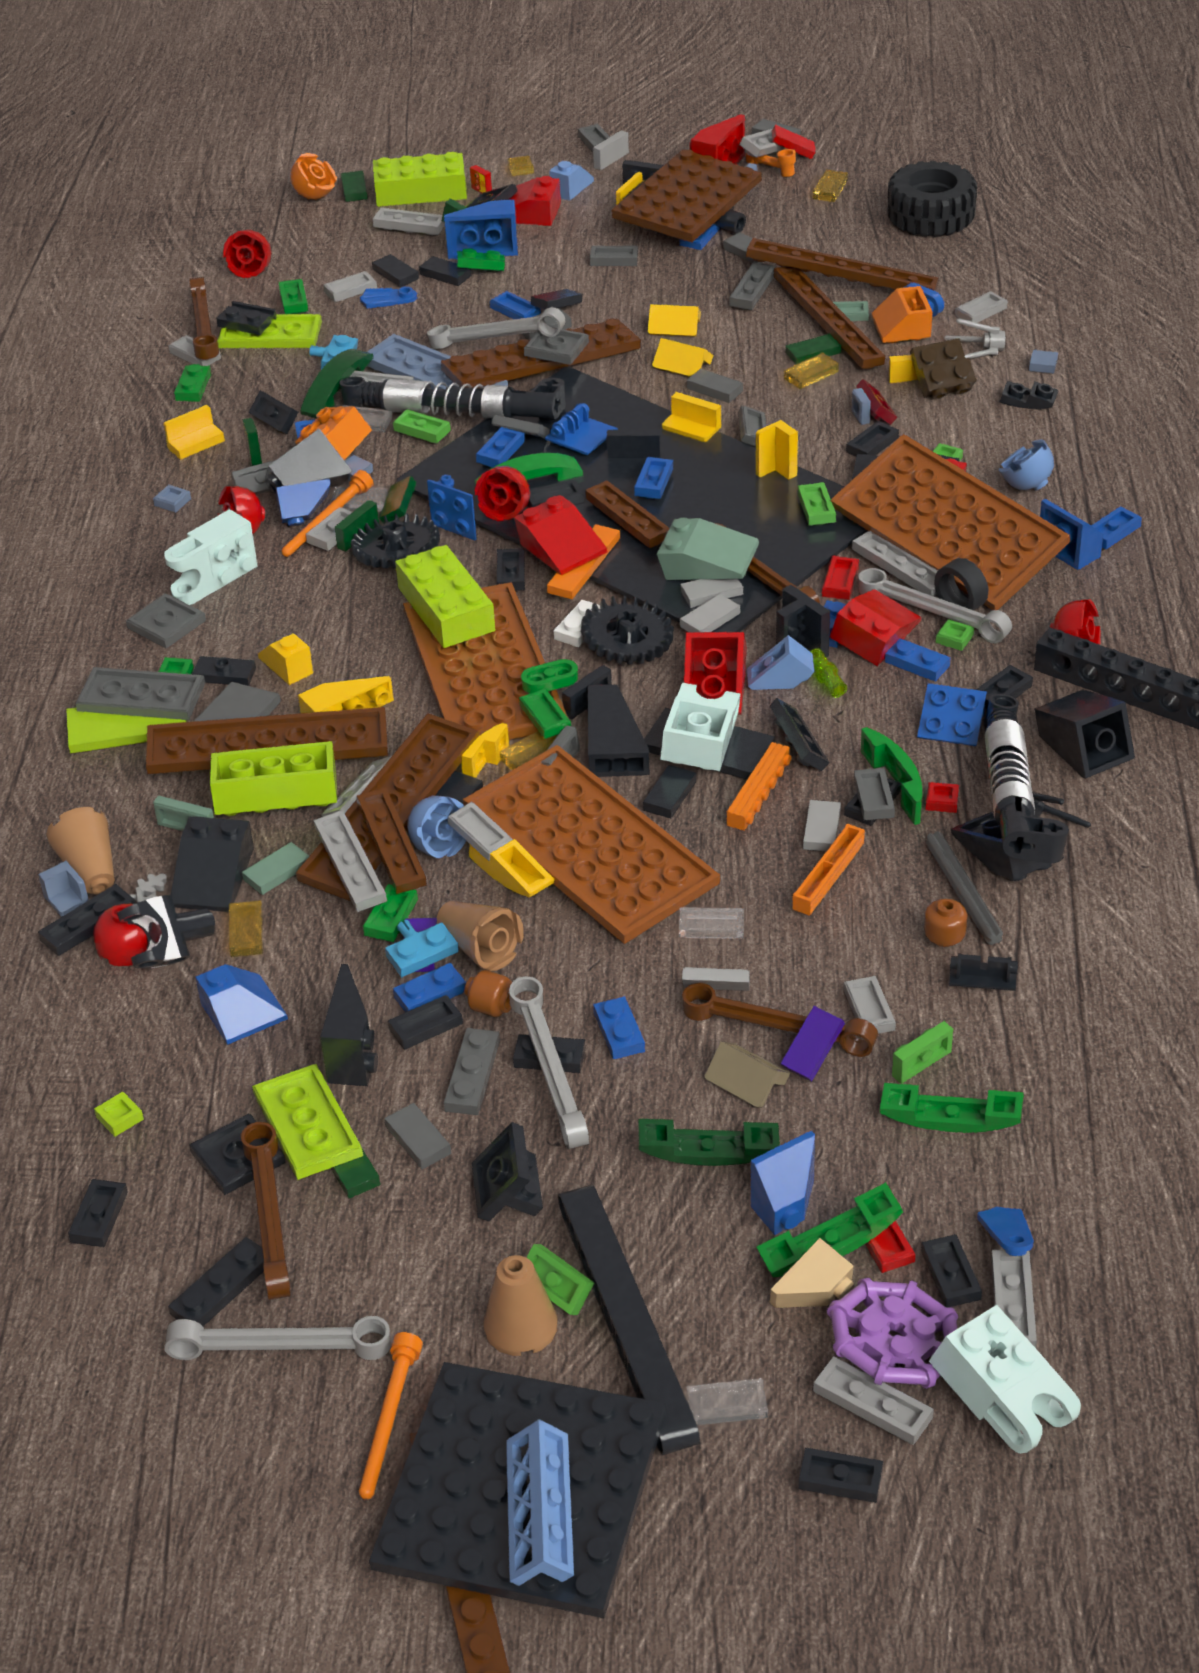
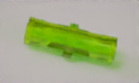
M821 649L810 651L813 654L814 671L817 680L821 684L824 683L832 697L838 698L844 695L847 691V685L839 676V670L836 665L829 662Z

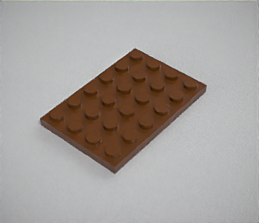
M682 150L612 209V218L693 242L762 181V172L755 171L750 167H741L729 161L717 160L712 156L700 155L691 150Z

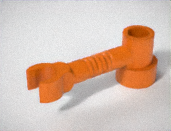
M792 149L779 151L777 153L778 158L768 155L752 157L745 153L747 163H762L780 168L781 175L784 177H790L795 174L794 163L796 162V153Z

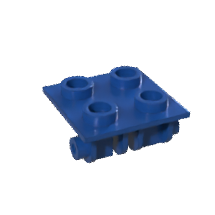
M579 403L572 411H568L566 415L562 416L558 422L552 425L551 433L545 437V440L575 450L581 454L589 455L607 439V430H617V428L589 418L588 405Z
M442 475L438 482L428 479L430 516L434 525L476 540L473 495L455 489L453 487L455 484L454 480L450 475Z
M928 683L917 738L977 746L981 720L985 714L987 691Z

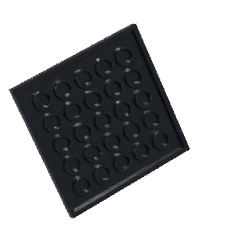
M444 1362L369 1559L371 1570L604 1619L664 1422L666 1404ZM541 1420L568 1434L574 1576L561 1582L541 1572L518 1586L510 1582L507 1440L535 1421ZM529 1443L521 1447V1462L529 1448ZM530 1474L522 1487V1497L530 1483ZM531 1509L523 1522V1532L531 1518ZM532 1545L524 1558V1565L532 1561Z

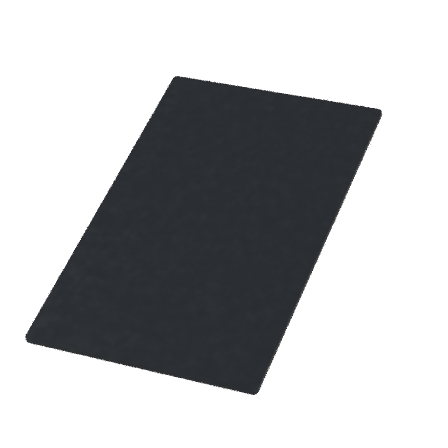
M564 367L549 377L560 378L564 381L566 407L558 418L512 417L513 419L541 424L550 429V434L552 425L555 422H558L568 411H572L577 404L585 403L589 407V418L616 427L617 430H660V458L673 460V470L661 499L635 496L634 487L647 458H608L607 439L589 455H585L547 441L545 438L524 434L525 442L508 460L537 453H559L574 457L583 470V476L558 481L554 474L528 479L529 489L576 479L583 492L584 503L575 504V507L591 528L597 524L620 530L619 541L589 579L621 595H625L631 600L636 596L637 602L642 605L647 599L648 608L652 609L657 604L658 613L665 610L666 617L679 623L680 618L700 607L690 608L681 593V584L699 579L666 580L657 556L662 543L648 548L589 502L585 495L586 489L607 480L669 528L674 519L700 518L712 523L722 524L729 529L755 537L759 540V545L754 557L796 587L827 564L832 556H837L851 545L853 540L868 531L837 510H835L836 522L823 525L808 524L798 497V485L824 482L830 499L845 486L797 466V476L790 480L776 470L763 477H758L756 475L755 447L718 431L707 442H702L662 429V423L671 415L670 410L571 367ZM493 418L485 419L397 478V482L412 476L416 481L413 493L429 501L427 480L430 479L438 482L442 475H450L454 480L455 484L453 487L455 489L473 495L475 524L521 545L514 518L510 520L504 519V521H495L488 518L480 510L478 496H475L476 486L474 480L491 469L487 465L477 463L476 453L500 429L492 424ZM746 571L743 579H739L743 586V594L728 598L740 605V614L712 632H741L782 599V595Z

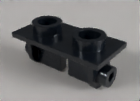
M958 953V956H951L949 986L1016 991L1018 961L1011 960L1012 957L988 956V962L985 963L981 962V956Z

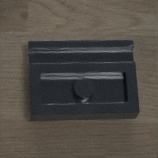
M232 301V306H228L216 320L218 327L261 335L272 323L271 319H276L277 316L276 309Z

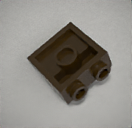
M960 338L913 347L910 350L923 398L933 397V399H939L952 392L963 394L969 392L976 383L970 358H965Z

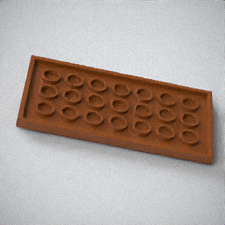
M905 434L899 437L830 500L834 509L936 570L957 558H964L973 562L982 571L987 580L989 588L988 598L983 605L991 610H999L1070 543V535ZM954 576L957 587L968 594L963 582Z
M512 582L481 588L493 603L495 631L446 648L441 646L409 602L403 603L404 614L443 719L479 731V736L501 723L508 724L509 740L540 733L520 707L519 697L530 694L522 688V672L527 668L545 664V661ZM557 690L548 691L567 716Z
M558 745L463 799L464 806L472 801L513 840L515 839L554 878L553 884L623 944H626L720 884L719 873ZM552 754H558L551 765L541 764V761Z

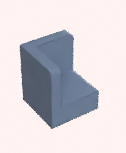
M67 861L38 874L44 898L60 916L66 915L89 900L84 880Z

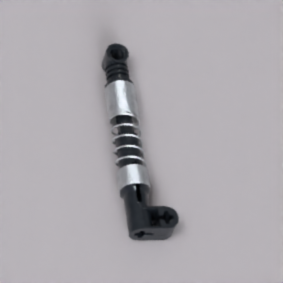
M358 376L347 377L340 381L343 407L354 406L356 409L367 406L380 407L388 412L402 413L408 409L426 414L431 407L432 413L435 415L439 407L444 408L446 415L450 412H457L459 417L462 413H469L471 417L475 414H482L484 418L491 419L494 414L508 418L520 416L556 419L566 407L564 381L560 378L541 380L532 391L515 390L513 387L503 385H486L483 387V385L478 384L475 388H472L468 383L460 387L457 383L447 386L446 383L440 382L435 386L431 381L403 379L367 382L364 378ZM439 385L446 386L445 390H440L437 388L439 387Z
M994 694L990 696L984 722L986 728L985 745L994 817L998 825H1000L1003 850L1009 857L1043 863L1060 862L1063 857L1069 828L1058 820L1035 817L1025 736L1017 720L1019 702L1010 695Z

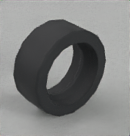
M957 558L938 569L934 585L939 599L973 611L985 603L989 590L987 580L982 571L968 559ZM954 576L963 582L969 598L959 590Z

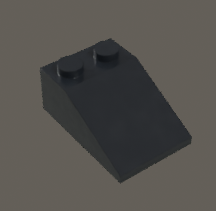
M994 811L951 828V834L996 875L1008 878L1010 881L1023 880L1027 877L1028 873L1052 867V863L1009 857L1003 850L1000 825H998L994 817Z
M189 816L180 840L171 889V897L175 908L196 910L207 908L209 911H232L243 880L242 871L247 869L254 850L249 821Z
M341 964L320 1036L328 1084L368 1086L371 1073H376L378 1066V1054L373 1053L372 1050L375 1033L374 1030L369 1029L368 1016L348 964Z

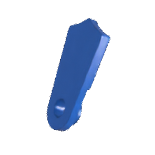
M402 287L400 289H365L364 294L360 296V302L367 309L411 303L417 299V293L411 287Z
M994 1207L978 1212V1221L990 1236L1005 1249L1007 1254L1023 1256L1033 1248L1034 1239L1021 1209Z

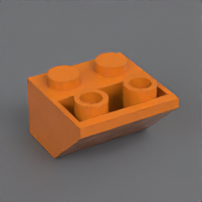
M921 286L896 289L872 312V319L882 343L921 340L922 338L931 337L932 309Z
M354 406L325 407L317 413V419L312 424L307 425L301 430V436L295 443L297 445L317 429H320L343 460H345L372 429Z

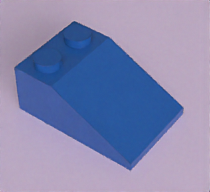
M515 200L489 201L444 215L448 259H456L457 251H463V249H474L477 253H486V251L493 250L500 252L504 256L518 255Z

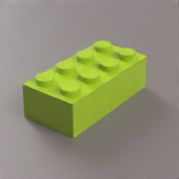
M462 153L425 154L418 157L402 156L401 158L394 159L383 157L373 160L377 207L448 201L450 198L453 200L467 199Z
M447 545L437 546L431 550L409 555L406 558L395 561L399 590L443 648L495 631L493 603Z
M332 741L212 753L210 786L215 815L224 814L232 816L241 812L255 811L262 813L271 809L285 808L292 810L300 806H327L330 803H337L336 767Z

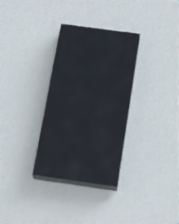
M665 707L644 738L651 754L661 756L663 731L671 711L670 708ZM734 726L721 769L718 772L748 780L772 742L775 743V736Z

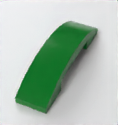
M559 453L530 454L497 465L510 466L517 469L525 476L526 480L554 474L558 481L583 476V470L574 457ZM480 476L476 480H474L475 486Z
M862 728L861 753L873 769L885 766L894 780L902 783L901 807L914 825L920 824L922 782L916 766L906 752L891 739L871 728Z
M884 1083L880 1113L899 1122L924 1129L958 1133L987 1132L1008 1128L1021 1123L1024 1092L988 1090L987 1099L920 1095L919 1085Z
M887 1183L855 1197L856 1207L794 1238L787 1231L757 1246L756 1248L772 1278L783 1277L819 1238L843 1257L866 1244L889 1227L903 1213V1210Z

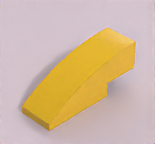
M515 839L490 853V861L470 844L469 857L493 879L520 895L530 898L554 883V878Z

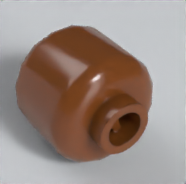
M939 899L932 902L925 912L924 931L926 937L932 943L941 947H950L960 943L964 939L967 930L968 915L966 908L961 903L952 899Z
M482 970L475 977H470L464 990L468 998L469 1007L474 1011L491 1017H499L504 1012H509L511 1010L509 988L512 983L510 978L488 970Z

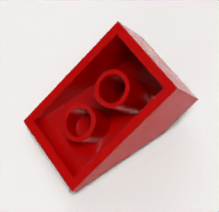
M740 114L700 130L691 139L689 149L694 153L712 156L714 159L729 161L737 165L745 156V148L740 145L745 136V115Z
M543 176L517 185L518 192L508 199L515 200L516 224L552 226L561 205L560 179Z
M561 495L550 497L546 502L536 507L528 508L523 513L514 517L521 545L560 575L608 553L607 547L575 505Z
M873 589L852 598L837 613L830 638L878 666L885 659V653L900 638L904 639L917 626L922 617Z
M686 632L684 683L697 685L696 692L701 697L707 699L720 698L726 691L740 693L738 715H742L746 675L747 646L744 632Z

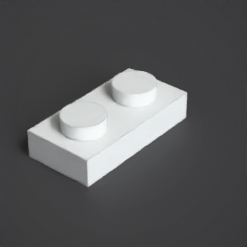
M581 600L554 629V639L579 647L584 642L583 635L580 632L581 620L585 616L586 610H591L593 603Z

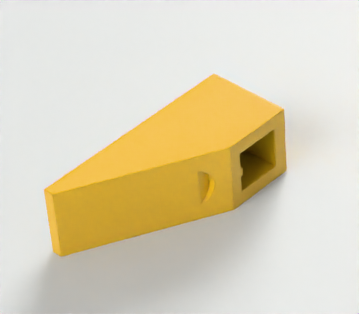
M389 676L323 683L298 695L301 713L378 708L394 701L392 681Z

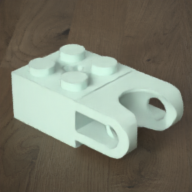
M230 509L187 533L188 538L170 547L164 553L166 565L175 571L183 572L181 577L171 585L172 596L188 605L196 603L257 567L251 522Z
M682 683L663 731L660 760L701 767L705 770L720 771L738 716L741 694L726 691L720 698L707 699L701 697L696 692L697 685Z
M997 1305L947 1335L929 1360L932 1366L979 1420L985 1418L1007 1445L1017 1453L1030 1451L1038 1445L1041 1439L1042 1425L1035 1414L1040 1415L1054 1427L1066 1426L1077 1419L1080 1414L1081 1403L1076 1394Z

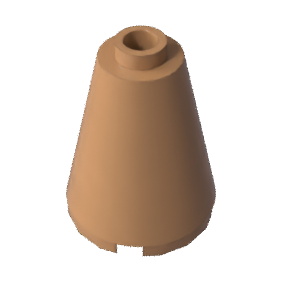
M80 807L64 812L59 816L61 821L55 826L52 823L49 825L46 833L48 842L63 862L67 861L84 880L87 893L98 895L110 888L115 881L108 820L101 810L100 813L95 812L93 807Z
M449 901L440 908L437 915V924L442 922L458 942V947L477 966L483 969L496 971L507 966L517 954L513 952L517 942L522 943L523 923L520 916L505 907Z
M518 1255L503 1259L497 1266L483 1320L484 1331L489 1344L499 1352L511 1356H521V1352L533 1350V1353L543 1350L552 1342L557 1332L556 1311L533 1263L528 1258Z

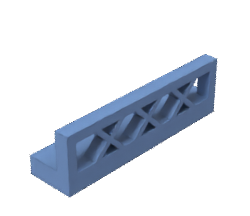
M537 1420L507 1440L510 1582L518 1586L541 1572L561 1582L574 1576L568 1434L541 1420ZM529 1443V1448L521 1462V1447ZM530 1474V1483L522 1497V1487ZM531 1509V1518L523 1532V1522ZM532 1545V1561L524 1565V1558Z

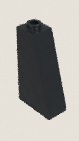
M588 685L589 770L597 777L650 775L649 748L618 685Z

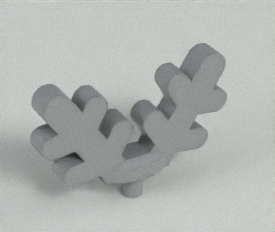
M148 874L147 882L143 879H138L136 894H130V896L137 900V903L157 897L156 890L164 891L167 876L165 874L157 876Z

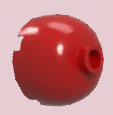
M251 229L240 230L229 236L224 244L223 257L226 258L229 270L236 276L242 278L257 276L265 271L271 261L272 252L270 244L266 237L258 231Z
M497 466L484 472L477 480L475 496H478L480 510L488 518L495 521H504V519L510 520L525 509L529 502L530 489L525 476L517 469L510 466Z
M226 486L221 491L218 505H223V513L230 509L250 521L252 534L254 535L259 529L261 522L265 519V509L261 506L257 495L248 488L239 486Z
M1091 599L1069 602L1059 609L1055 615L1054 623L1050 624L1051 628L1100 645L1101 629L1100 626H1095L1093 618L1099 617Z
M133 904L112 906L98 917L93 934L97 954L101 959L102 957L108 959L111 965H133L131 958L147 950L148 939L145 932L135 924L120 922L117 915L119 911Z

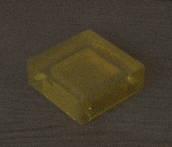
M529 156L507 159L508 168L512 176L534 173V166Z

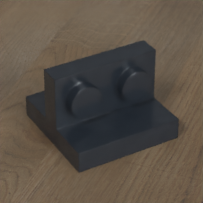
M793 585L783 588L782 609L776 611V645L789 635L810 651L818 660L821 661L829 656L830 610Z
M511 1122L472 1162L477 1217L488 1222L505 1206L532 1216H536L543 1209L536 1154L526 1150L524 1127Z

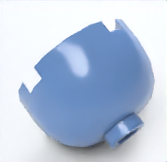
M1040 439L1031 442L1034 447L1027 450L1023 446L1001 464L1003 468H999V472L1009 485L1018 490H1029L1031 488L1039 490L1048 483L1047 478L1051 475L1054 467V457L1045 440Z
M430 796L419 801L413 807L407 822L408 836L415 848L434 858H441L446 854L448 857L455 855L464 846L466 840L448 824V816L464 807V805L458 800L446 796Z

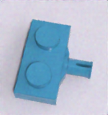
M334 335L330 344L325 348L311 345L310 356L323 357L321 360L322 370L333 357L347 349L357 350L358 339L346 335Z
M404 920V924L400 922L397 926L398 931L401 932L405 939L385 948L386 957L401 978L459 952L458 942L442 922L424 931L416 932L408 920Z

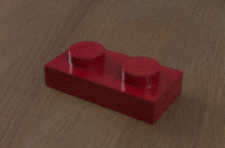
M864 379L856 385L857 389H863L871 401L870 414L876 420L880 421L883 419L891 425L898 418L878 389Z

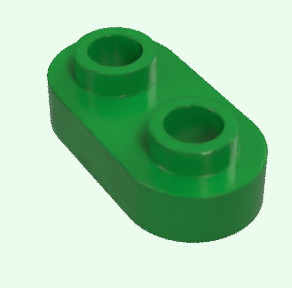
M560 659L527 668L521 674L522 688L531 694L542 689L552 691L569 687L578 680V666L572 660Z

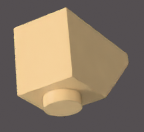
M819 1238L771 1288L770 1304L775 1308L828 1306L836 1297L840 1300L852 1288L854 1284L852 1281L854 1266Z

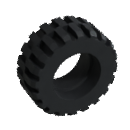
M920 161L917 164H908L905 168L901 167L888 182L887 215L895 227L897 226L903 232L908 231L912 235L940 237L941 235L946 234L948 236L954 232H960L967 228L975 217L976 180L967 169H962L957 164L951 165L949 162Z

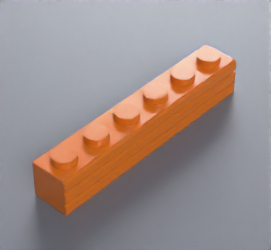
M774 742L770 744L727 810V826L745 831L747 826L752 824L754 815L760 811L763 801H766L769 796L770 790L775 788L777 779L782 777L784 768L790 764L791 755H789L788 746Z
M846 824L833 844L793 894V910L809 916L812 914L863 846L865 838L864 829Z

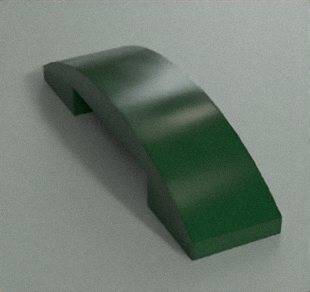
M347 349L333 357L322 368L310 386L300 409L301 415L317 419L316 415L321 409L333 407L335 405L333 396L340 389V381L350 377L354 371H363L374 358L373 354L356 349Z
M638 1119L639 1150L660 1159L682 1164L701 1166L751 1163L752 1159L780 1146L778 1123L743 1122L742 1131L674 1129V1120Z

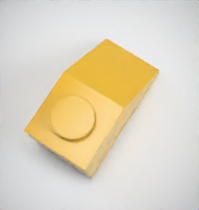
M294 633L270 644L258 653V658L288 685L313 674L310 647Z

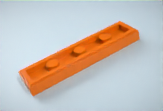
M597 524L592 528L607 547L609 553L620 539V530ZM608 553L563 575L556 573L547 584V593L572 600Z

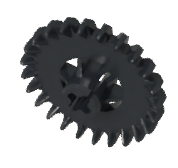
M407 513L403 522L399 521L397 514H395V520L390 522L384 516V525H380L374 519V529L365 523V532L358 528V535L353 534V539L351 540L352 553L359 562L366 566L372 565L373 568L382 566V569L396 568L395 561L437 547L440 541L438 527L434 525L432 520L428 523L425 516L420 523L417 514H415L412 522H410Z
M623 595L621 604L616 603L614 596L611 597L610 606L606 605L603 598L600 602V609L596 603H593L591 610L587 609L585 616L582 617L580 632L583 635V641L588 644V648L592 651L596 650V655L600 657L605 655L608 661L615 659L618 664L626 661L628 665H633L635 661L638 664H644V660L651 662L655 660V657L660 658L663 656V653L669 650L670 644L673 642L674 627L671 625V618L668 617L665 620V610L657 615V604L651 610H647V599L639 607L636 596L631 605L626 602V596Z

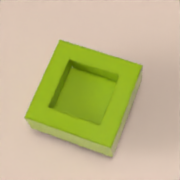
M124 1092L94 1108L96 1118L114 1137L144 1120L142 1110Z

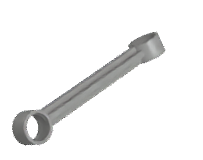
M551 307L545 309L537 317L451 328L450 325H439L430 329L427 335L433 349L445 348L454 342L539 331L547 337H554L564 327L565 316L559 309ZM549 316L555 319L558 328L548 326L544 317Z
M877 568L865 569L859 574V593L861 595L876 589L889 598L979 629L981 636L990 643L1001 642L1012 630L1010 618L1002 611L992 610L987 615L888 581L886 573ZM990 622L996 624L1000 629V632L995 630Z
M533 977L517 978L511 983L509 988L510 1006L516 1013L523 1015L559 1117L565 1146L567 1149L588 1145L589 1135L584 1116L577 1109L541 1009L543 1006L542 984ZM530 991L537 995L534 999L528 1001L515 997L518 993Z
M377 1316L364 1317L358 1320L354 1327L204 1329L196 1321L181 1319L173 1321L168 1325L165 1341L166 1353L178 1360L195 1359L201 1355L202 1350L354 1349L359 1357L366 1360H376L385 1356L391 1347L389 1325L384 1319ZM367 1333H379L384 1336L376 1343H364L359 1340Z

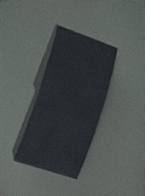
M1007 381L999 402L1026 409L1052 408L1058 389L1034 381L1032 389L1024 387L1020 383Z

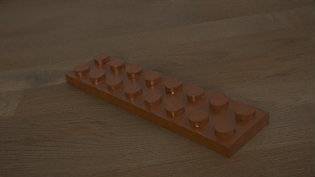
M607 319L602 323L586 324L584 327L576 329H565L589 335V343L571 365L641 348V339L618 319ZM523 339L509 345H498L492 349L476 350L471 354L463 356H452L450 359L441 361V370L460 387L468 383L472 388H475L478 384L484 387L504 380H513L570 365L524 356V347L530 340Z
M385 707L147 725V774L211 769L212 753L329 741L333 743L335 760L388 756Z
M427 713L361 794L387 788L404 829L407 831L408 816L413 807L419 801L436 795L462 762V754L479 737V731ZM356 799L345 815L375 871L382 860ZM321 842L296 872L297 880L351 901Z

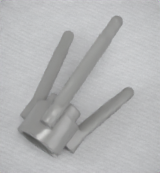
M960 318L956 320L957 323L987 331L988 333H984L983 337L955 335L944 337L945 340L960 338V341L983 342V348H987V350L965 354V358L970 359L986 355H998V351H1003L1005 347V331H1000V327H991Z

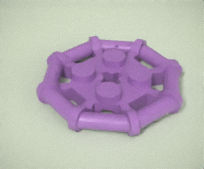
M863 1278L858 1281V1285L840 1300L832 1301L828 1307L827 1313L832 1320L835 1339L833 1350L837 1356L847 1358L874 1378L875 1384L882 1385V1382L919 1384L924 1388L935 1386L936 1380L941 1376L932 1364H926L924 1361L933 1356L942 1343L935 1341V1332L943 1330L945 1338L958 1329L956 1323L958 1314L953 1308H946L918 1288L917 1282L911 1280L909 1284L872 1281L870 1278ZM879 1297H886V1298L884 1299V1301H881ZM862 1301L867 1307L861 1313L852 1310ZM912 1302L932 1316L928 1318L912 1306ZM848 1327L855 1328L859 1336L852 1337L849 1335ZM890 1331L898 1332V1333L901 1334L902 1336H900V1335H895V1336L893 1337V1336H891V1335L889 1334V1332H890ZM895 1364H905V1367L897 1368L895 1367Z

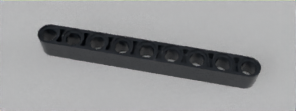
M594 1185L558 1194L559 1208L587 1278L595 1283L592 1287L593 1293L636 1397L666 1404V1415L657 1442L660 1454L666 1455L700 1444V1436L695 1418Z

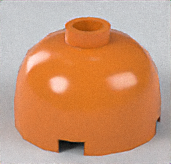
M305 153L301 154L291 169L290 180L299 195L307 199L317 200L330 193L335 186L334 183L337 181V177L328 162L324 161L322 163L317 160V155Z

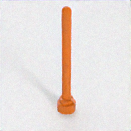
M358 470L351 477L349 487L282 548L283 556H291L307 541L306 533L336 509L342 508L356 494L366 493L374 485L372 477L366 471Z
M397 1333L391 1345L390 1352L395 1363L359 1488V1495L365 1500L371 1499L375 1493L409 1366L419 1359L422 1350V1340L412 1333Z

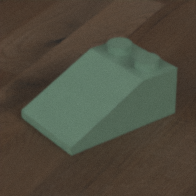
M700 518L674 519L657 556L666 580L743 579L759 545V540Z

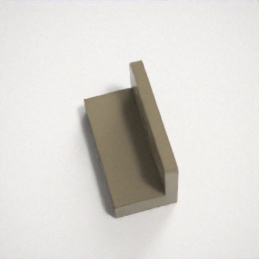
M721 1041L705 1074V1079L755 1107L762 1108L773 1084L785 1085L790 1073L736 1043Z

